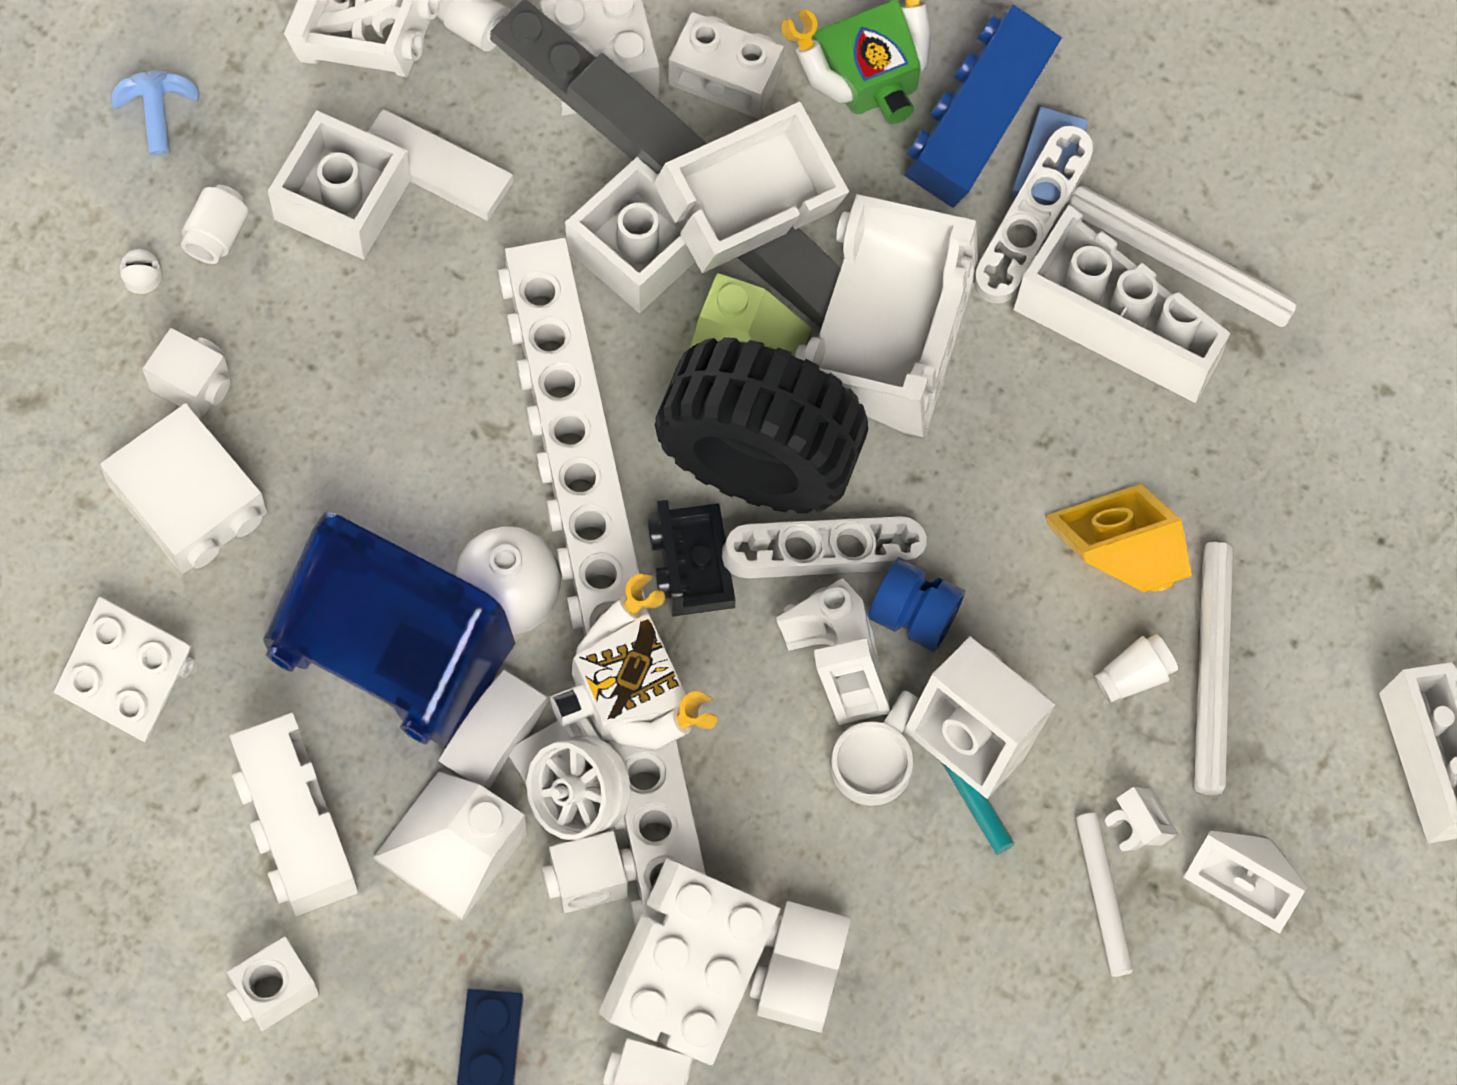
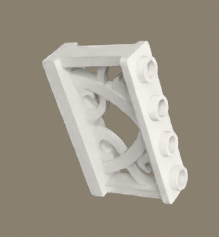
M344 0L297 1L284 35L299 62L317 65L319 60L391 71L395 72L397 76L408 77L414 61L420 58L424 46V35L430 20L437 16L440 7V0H356L354 7H352L350 0L344 3ZM372 24L377 35L384 38L382 35L384 27L393 24L387 42L384 44L366 41L364 39L365 26ZM352 30L353 39L332 36L330 34Z

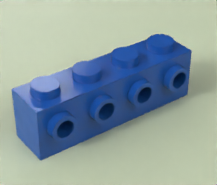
M1014 4L1001 18L993 14L977 37V40L983 43L977 56L969 52L953 76L960 81L958 87L953 94L946 90L931 111L930 116L937 120L929 133L922 129L907 150L906 155L913 160L903 175L954 208L969 193L1062 37Z

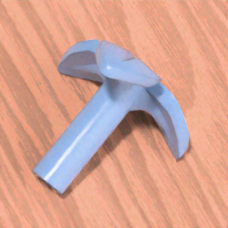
M144 71L131 75V78L123 79L112 93L111 102L113 108H118L141 95L144 101L149 154L163 155L169 153L163 96L169 91L198 101L199 91L197 87L188 79L177 74H168V71Z

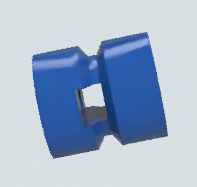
M898 557L878 589L868 615L870 620L893 632L902 627L907 629L909 640L935 652L949 631L966 592L941 578H937L932 582L927 581L925 570Z

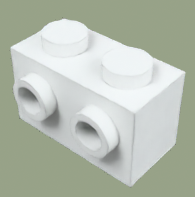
M692 12L669 58L668 85L760 119L782 73L784 46L777 44L773 39L764 34H750L734 28L721 18L715 16L705 17Z

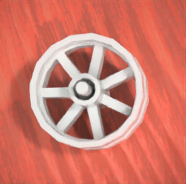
M576 736L568 740L554 742L541 749L530 763L526 780L528 801L535 818L547 832L561 839L579 840L616 826L626 813L631 795L629 774L621 756L609 743L595 736ZM567 748L570 749V767L561 759ZM585 759L593 766L588 771H585ZM591 800L601 804L598 816ZM577 809L580 811L584 824L574 820Z

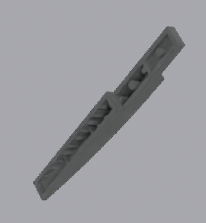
M521 0L491 30L490 40L632 160L638 157L658 175L666 162L708 144L604 53H601L596 58L528 0ZM792 226L785 235L737 257L822 328L841 268L800 228L795 230Z

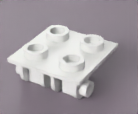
M99 597L54 693L139 740L147 742L178 676L186 678L194 666L195 660L188 656L192 646L105 598Z

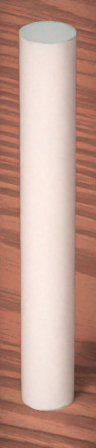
M1086 813L1078 816L1076 821L1111 976H1124L1132 973L1133 968L1097 813Z

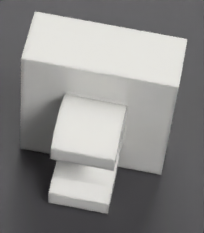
M1132 787L1116 799L1123 810H1116L1110 813L1104 821L1107 827L1113 828L1121 825L1124 821L1130 823L1132 835L1128 840L1119 845L1121 851H1136L1143 845L1162 846L1179 835L1151 788Z

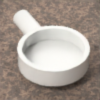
M907 691L901 692L884 723L863 722L847 729L837 740L832 753L831 773L837 788L848 799L862 805L878 806L893 801L906 789L911 778L913 754L908 741L902 733L919 701L912 693Z

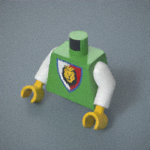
M892 0L817 30L818 22L816 16L807 9L800 10L799 18L804 25L802 33L797 32L790 18L782 22L781 31L784 37L790 41H797L799 45L796 53L813 89L838 103H845L851 112L855 114H862L880 107L890 124L900 123L913 114L915 109L908 95L918 89L920 73L928 65L931 40L927 8L924 1L905 0V4L901 6L898 0Z

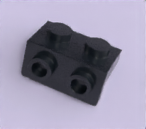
M668 500L657 501V518L648 519L649 537L652 551L662 550L664 567L656 568L657 588L659 591H664L665 599L670 600L672 617L735 608L736 600L732 576L722 560V548L726 540L720 504L669 510Z

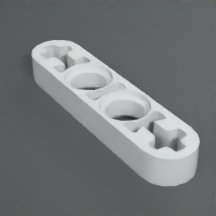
M1065 126L1056 130L1048 140L978 263L975 273V289L985 301L994 304L1005 303L1011 300L1020 289L1024 274L1052 232L1090 164L1093 142L1089 134L1083 129L1075 126ZM1070 142L1076 143L1079 146L1077 154L1080 157L1073 155L1065 166L1064 174H1061L1058 170H1055L1060 162L1062 152L1059 146L1066 148ZM1040 182L1052 183L1058 188L1060 198L1052 205L1039 204L1032 196V188ZM1017 224L1028 225L1036 233V241L1026 248L1016 247L1008 239L1007 233L1010 228ZM1005 254L1010 259H1013L1006 275V281L1010 284L1000 283L995 289L989 286L990 277L986 272L995 274L1000 268Z
M902 516L745 524L736 527L730 532L722 548V560L730 573L741 578L889 571L898 557L915 565L927 545V536L924 528L917 521ZM895 534H900L903 542L912 543L906 553L901 552L899 544H889ZM842 535H853L858 538L864 548L863 554L858 557H848L842 554L837 546V538ZM794 537L806 540L813 550L812 556L806 560H798L791 557L786 550L785 541ZM771 539L775 540L774 549L767 550ZM741 542H748L750 550L758 551L753 561L747 560L744 552H736ZM883 544L877 555H875L876 545Z

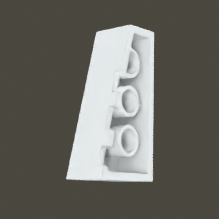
M1069 204L1024 274L1013 310L1196 403L1214 373L1231 333L1180 292L1170 293L1156 281L1157 274L1143 263L1139 266L1135 265L1116 249L1118 243L1103 231L1099 234L1095 233L1081 221L1083 215Z

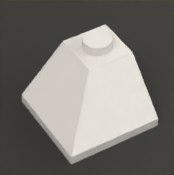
M438 771L375 854L374 860L463 921L527 835L525 814L480 784Z

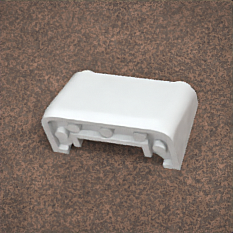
M856 194L851 212L844 211L839 220L836 240L837 242L844 243V260L819 337H811L807 346L800 344L795 357L801 360L808 359L819 365V369L826 374L832 373L839 378L845 389H851L858 396L859 404H863L867 418L903 434L924 439L931 425L975 280L978 259L976 220Z

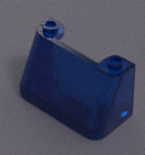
M328 511L322 514L311 530L263 637V642L268 650L266 656L277 666L293 672L295 667L308 669L312 663L394 707L397 715L403 721L400 725L401 730L412 739L422 744H428L432 740L445 748L516 644L505 610L488 593L352 521Z

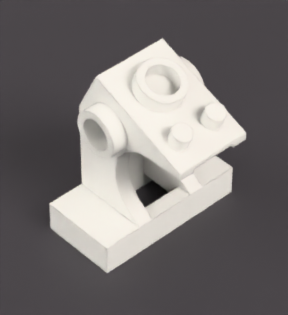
M841 578L828 587L816 590L808 599L796 606L794 604L787 605L783 610L784 613L776 617L788 651L811 645H830V647L814 650L817 671L838 724L843 725L889 714L891 711L882 680L874 630L863 599Z

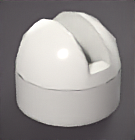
M138 248L130 250L122 257L119 273L124 286L129 291L145 294L159 286L163 274L159 260L154 254L148 250ZM138 264H152V267H151V266H148V265H138Z

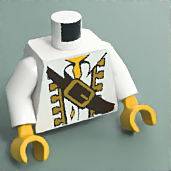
M636 574L631 577L625 588L627 597H621L596 621L578 645L577 654L573 658L572 677L576 687L550 697L554 713L562 727L590 716L601 740H615L619 745L658 750L689 734L692 725L705 730L716 726L718 716L712 713H705L698 717V710L701 705L712 701L713 698L698 691L685 694L650 615L641 616L640 609L642 607L649 609L657 608L665 600L664 591L659 590L652 592L644 600L642 590L645 584L653 579L652 575Z

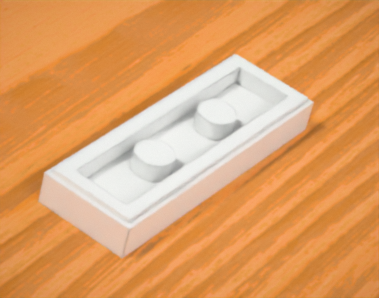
M385 109L380 112L368 130V133L407 150L411 174L410 182L486 221H489L514 183L512 173Z

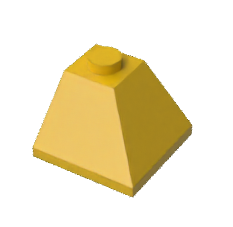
M1142 484L1045 515L1047 525L1085 563L1141 592L1166 590L1172 587L1176 581L1192 576L1182 519Z

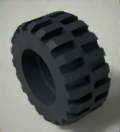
M724 337L719 342L714 338L704 340L683 353L655 417L656 422L654 425L658 442L661 443L665 454L669 457H674L675 464L683 471H689L694 474L695 479L703 484H710L720 489V493L732 498L733 496L746 500V503L758 507L764 505L771 507L774 511L787 512L788 510H794L797 513H809L812 510L816 512L825 510L843 497L868 434V419L863 404H859L858 396L851 389H845L842 386V381L832 373L826 374L820 370L819 365L808 359L801 360L792 356V352L779 347L777 349L766 347L762 342L749 340L746 343L739 342L737 338Z

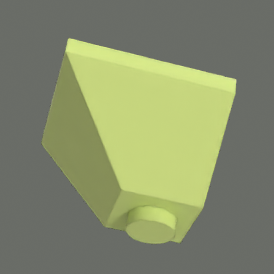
M717 273L699 315L691 347L707 339L714 338L719 342L724 337L737 338L739 342L747 343L749 340L762 342L766 347L773 349L779 347L792 352L791 355L795 356L800 344L807 345L812 328L766 289Z

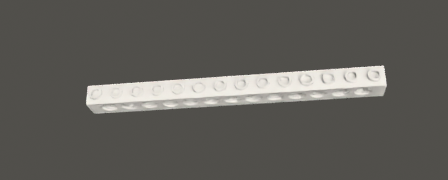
M566 238L505 248L506 268L498 269L497 271L503 300L513 299L515 313L507 315L512 345L522 344L525 359L517 360L522 391L532 389L535 405L526 407L532 437L542 436L545 452L536 454L542 485L552 483L555 497L554 500L546 501L552 532L562 530L565 544L564 548L556 549L562 580L572 579L575 596L567 597L572 629L582 627L585 637L596 621L621 597H627L625 589L627 582L631 577L639 574V569ZM538 296H545L552 300L545 305H534L529 302ZM548 341L558 342L562 345L555 351H544L539 348L542 343ZM556 387H566L572 391L570 395L563 398H556L548 394L550 390ZM567 433H575L583 438L580 442L573 445L563 444L558 440L559 437ZM576 480H586L593 484V487L585 492H575L569 489L568 485ZM587 527L598 528L604 533L596 540H585L578 536V533ZM597 575H606L615 581L610 587L605 589H596L588 584V581ZM642 607L640 609L641 616L648 614L647 608ZM615 740L606 741L621 756L629 774V781L635 774L640 772L651 773L659 781L656 786L648 790L637 789L630 783L631 795L626 813L617 825L614 826V829L625 828L629 848L620 849V857L627 882L636 880L640 900L631 902L635 928L641 915L662 925L666 914L646 905L653 890L651 883L659 876L666 858L706 875L677 742L675 740L658 750H649L619 745ZM659 823L667 827L670 834L662 841L652 842L645 839L640 831L648 824Z

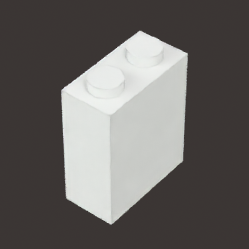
M186 403L100 463L107 485L182 575L193 567L201 568L210 563L219 553L220 547L235 536L243 537L251 533L261 523L262 517L267 514L262 493Z

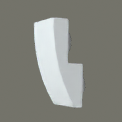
M503 670L469 712L438 761L467 780L480 784L489 790L516 743L529 736L550 697L511 672Z

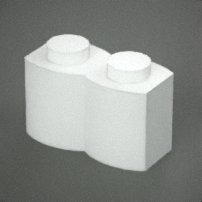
M787 901L783 916H777L765 946L774 948L769 968L758 965L750 998L760 1000L757 1016L822 1033L852 918Z

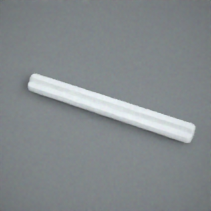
M1079 186L1069 200L1068 205L1070 204L1083 215V220L1270 322L1284 327L1293 316L1297 307V302L1294 299L1090 188Z
M1223 542L1207 543L1202 553L1194 789L1197 793L1203 795H1220L1226 786L1233 548L1230 544Z

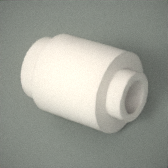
M440 0L437 16L440 20L444 21L446 29L487 52L498 47L490 40L491 30L511 10L496 0Z
M217 185L215 188H204L181 231L184 237L181 242L182 249L191 257L208 264H216L221 256H226L249 213L247 206L243 203L242 195L225 185Z

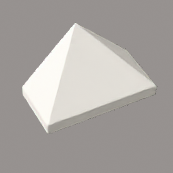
M1217 831L1209 832L1184 875L1185 879L1279 934L1307 889L1305 883L1270 838Z

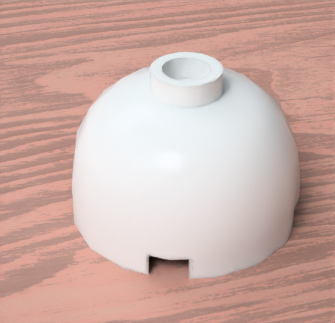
M501 526L485 530L469 541L459 556L454 583L460 608L474 625L480 628L484 626L490 630H498L501 635L512 636L531 631L548 619L554 610L553 605L560 593L561 575L554 553L541 537L525 528Z

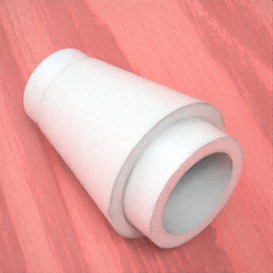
M1156 633L1147 639L1144 636L1138 638L1107 665L1102 672L1094 677L1106 699L1113 703L1119 698L1123 699L1169 682V675L1178 671V666L1169 648Z

